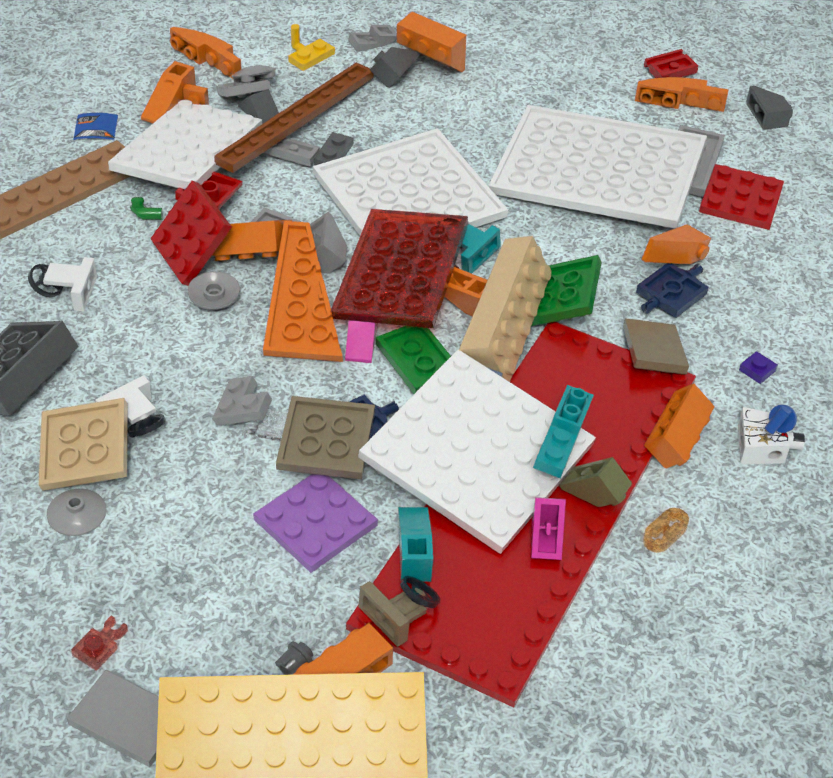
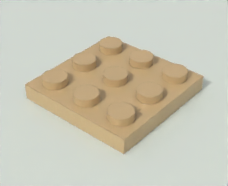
M125 398L42 411L38 484L42 491L127 477L128 403Z

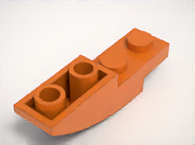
M180 27L170 28L171 46L186 55L188 59H192L199 65L207 61L209 65H213L224 75H228L232 79V75L241 70V59L233 54V46L227 42L196 30Z
M681 77L654 78L638 81L635 101L679 109V105L683 104L724 112L729 89L707 86L708 80Z

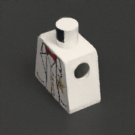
M743 407L738 422L740 464L784 463L789 449L803 450L805 435L804 433H780L777 431L771 434L765 429L769 422V412Z

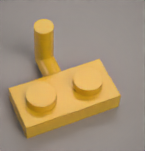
M291 25V46L296 52L288 55L289 63L305 71L335 54V47L322 39H318L307 46L300 43L299 25Z

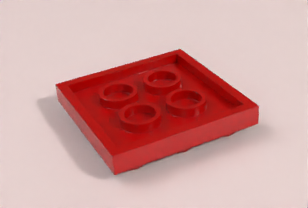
M715 164L700 205L699 213L770 230L784 180L731 168L726 165Z
M192 180L150 239L181 284L189 286L190 282L199 274L232 226L202 186Z

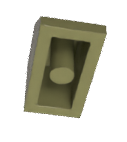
M610 457L573 467L559 486L562 490L597 507L610 504L614 506L622 502L632 482L615 459Z

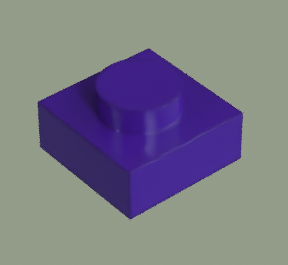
M756 351L740 364L739 371L761 384L776 372L778 364Z

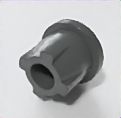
M292 641L287 646L288 650L283 653L275 664L284 675H293L302 664L313 661V652L305 643L300 642L298 644Z

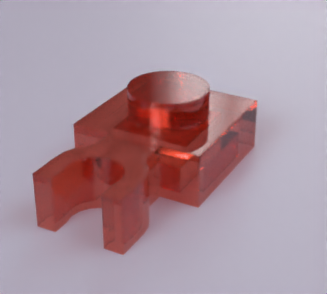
M111 615L105 621L104 628L100 632L92 628L71 649L72 656L97 671L118 649L117 643L114 640L122 638L128 632L127 625L123 623L120 628L116 630L111 629L116 624L115 617Z

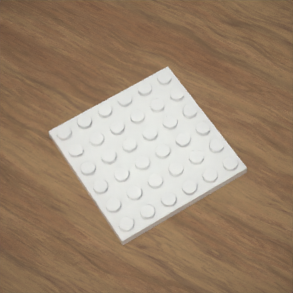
M438 128L313 166V175L378 260L437 241L435 228L443 218L456 217L474 227H479L508 216L506 206ZM453 221L442 222L439 233L445 232L452 225Z
M458 349L359 450L358 458L501 554L532 518L535 497L548 498L591 448L596 437L584 429H580L561 479L534 469L535 460L550 428L555 411Z

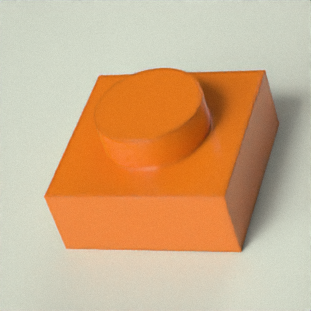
M191 84L184 86V100H189L192 104L209 105L208 88Z

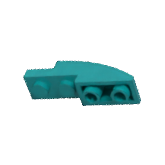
M567 385L535 460L534 469L561 479L593 399V394L585 392L581 388Z

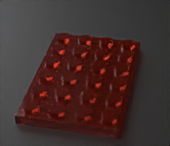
M371 209L330 312L333 319L434 329L469 224L468 216Z

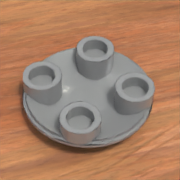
M264 65L249 66L237 71L232 77L234 82H249L255 80V78L274 77L276 68Z

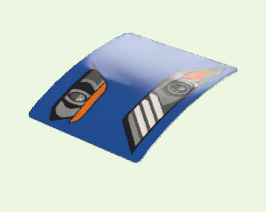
M110 113L78 114L73 140L87 138L114 140L118 115Z

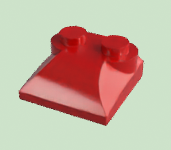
M213 172L212 176L204 181L201 186L217 208L220 209L243 185V181ZM178 188L175 191V200L179 199L184 189Z

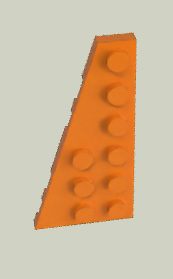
M284 221L263 345V355L343 362L310 223Z

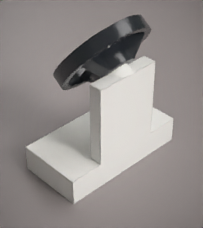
M84 257L81 266L50 263L49 266L37 264L28 273L30 286L35 292L44 297L57 296L62 291L63 286L72 287L71 298L75 311H85L97 278L94 258ZM41 269L42 273L39 276V281L35 283L33 271ZM38 286H53L54 288L58 289V291L52 293L46 292Z
M144 375L95 400L96 402L125 398L128 403V421L132 424L127 429L130 437H137L152 432L166 422L163 414L151 415L156 412V408L150 402L152 400L150 382Z

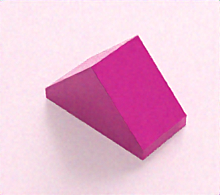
M349 320L345 361L372 363L378 323Z
M535 497L532 518L531 558L562 560L565 499Z

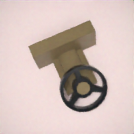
M405 576L400 582L404 592L390 600L371 581L360 586L358 607L397 647L407 641L409 623L426 614L427 609L425 607L436 608L440 602L439 595L429 585L411 576Z

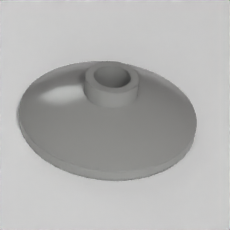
M224 272L200 274L188 286L189 299L195 305L205 309L227 307L234 303L240 294L238 281L233 276Z
M88 489L65 491L56 496L47 509V520L51 528L67 536L84 535L95 530L106 516L105 501L99 494Z

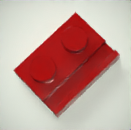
M682 49L649 57L644 61V67H648L649 72L655 78L688 76L697 73L699 66L687 54H683Z

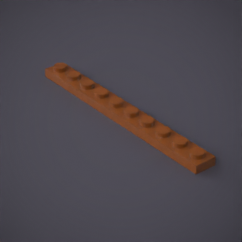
M357 62L216 154L214 162L225 170L234 173L373 79L374 74L370 71V68Z

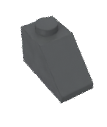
M391 47L386 53L381 50L373 59L375 64L370 68V71L386 87L390 88L420 54L417 51Z
M750 86L746 105L761 128L768 130L788 127L790 118L793 115V109L785 97L757 86Z

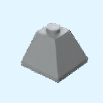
M327 212L312 222L310 227L321 273L329 274L344 265L347 244L332 214Z

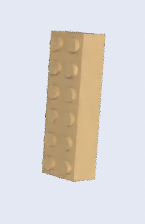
M533 236L504 240L459 348V351H462L485 367L503 373L502 378L509 382L515 373L516 364L523 352V346L530 333L534 317L537 315L540 301L544 297L548 280L551 278L550 266L546 264L541 248L537 246Z

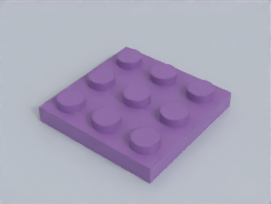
M311 474L253 513L254 521L310 573L378 526V519L327 475Z

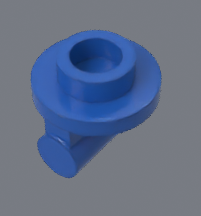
M788 405L775 406L770 411L769 422L765 429L771 434H774L776 431L780 433L791 431L797 423L795 411Z

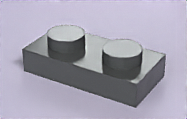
M332 132L315 156L314 165L345 157L354 144V138Z

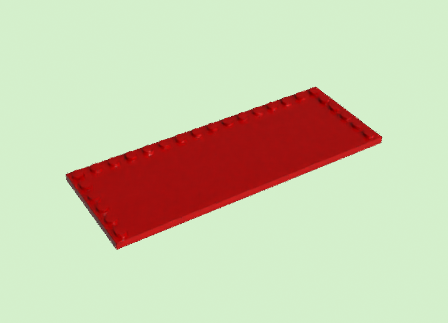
M555 321L547 323L512 375L510 383L555 412L567 385L581 388L585 392L594 395L581 428L595 436L596 439L575 467L613 457L632 482V485L625 493V499L614 506L610 504L597 507L562 490L558 486L548 498L566 500L562 560L531 558L532 518L500 554L426 504L424 507H428L432 532L433 568L431 582L424 583L429 585L439 595V604L436 608L425 607L427 609L426 614L409 623L408 639L398 647L358 606L346 622V630L352 632L370 623L393 647V652L514 708L653 458L651 452L644 446L673 393L693 384L696 375L688 372L687 374L634 368L630 350ZM399 545L373 582L388 600L404 592L400 586Z

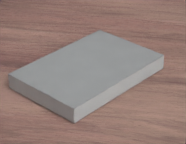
M105 670L67 717L68 725L149 768L156 760L159 696Z

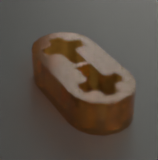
M680 508L667 509L645 529L643 537L644 546L656 553L667 550L686 532L689 523L688 514ZM670 521L675 522L671 527L669 526ZM661 533L663 534L662 539H652V537L657 538Z

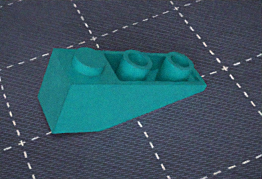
M398 507L401 581L405 576H411L423 582H431L433 544L428 507Z

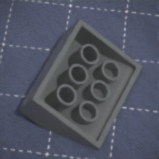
M63 321L11 322L0 333V415L10 416L20 409V405L27 398L33 396L37 392V388L45 380L50 379L55 374L54 371L61 364L67 362L71 358V354L79 347Z

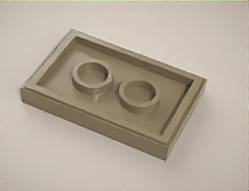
M625 318L623 328L634 368L687 374L689 364L676 325Z

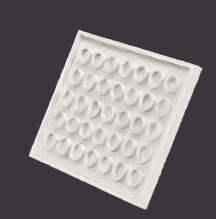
M527 105L488 187L495 195L663 227L677 228L706 145L707 135Z

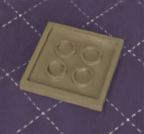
M292 396L276 459V470L362 479L365 462L358 458L359 450L370 440L375 416V405Z

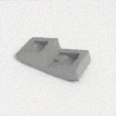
M371 25L369 32H350L348 41L357 52L386 46L396 41L397 33L390 25Z

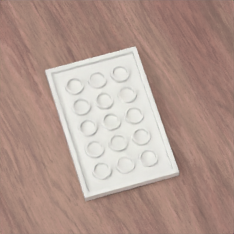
M181 100L108 161L109 170L184 190L192 180L202 185L204 181L212 176L213 172L220 168L214 162V156L262 125V119L254 118L248 114L233 113L231 110L212 108L210 105L192 104L189 100Z

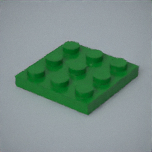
M599 255L549 265L551 278L548 280L544 297L540 301L537 315L534 317L531 326L592 314L602 264Z

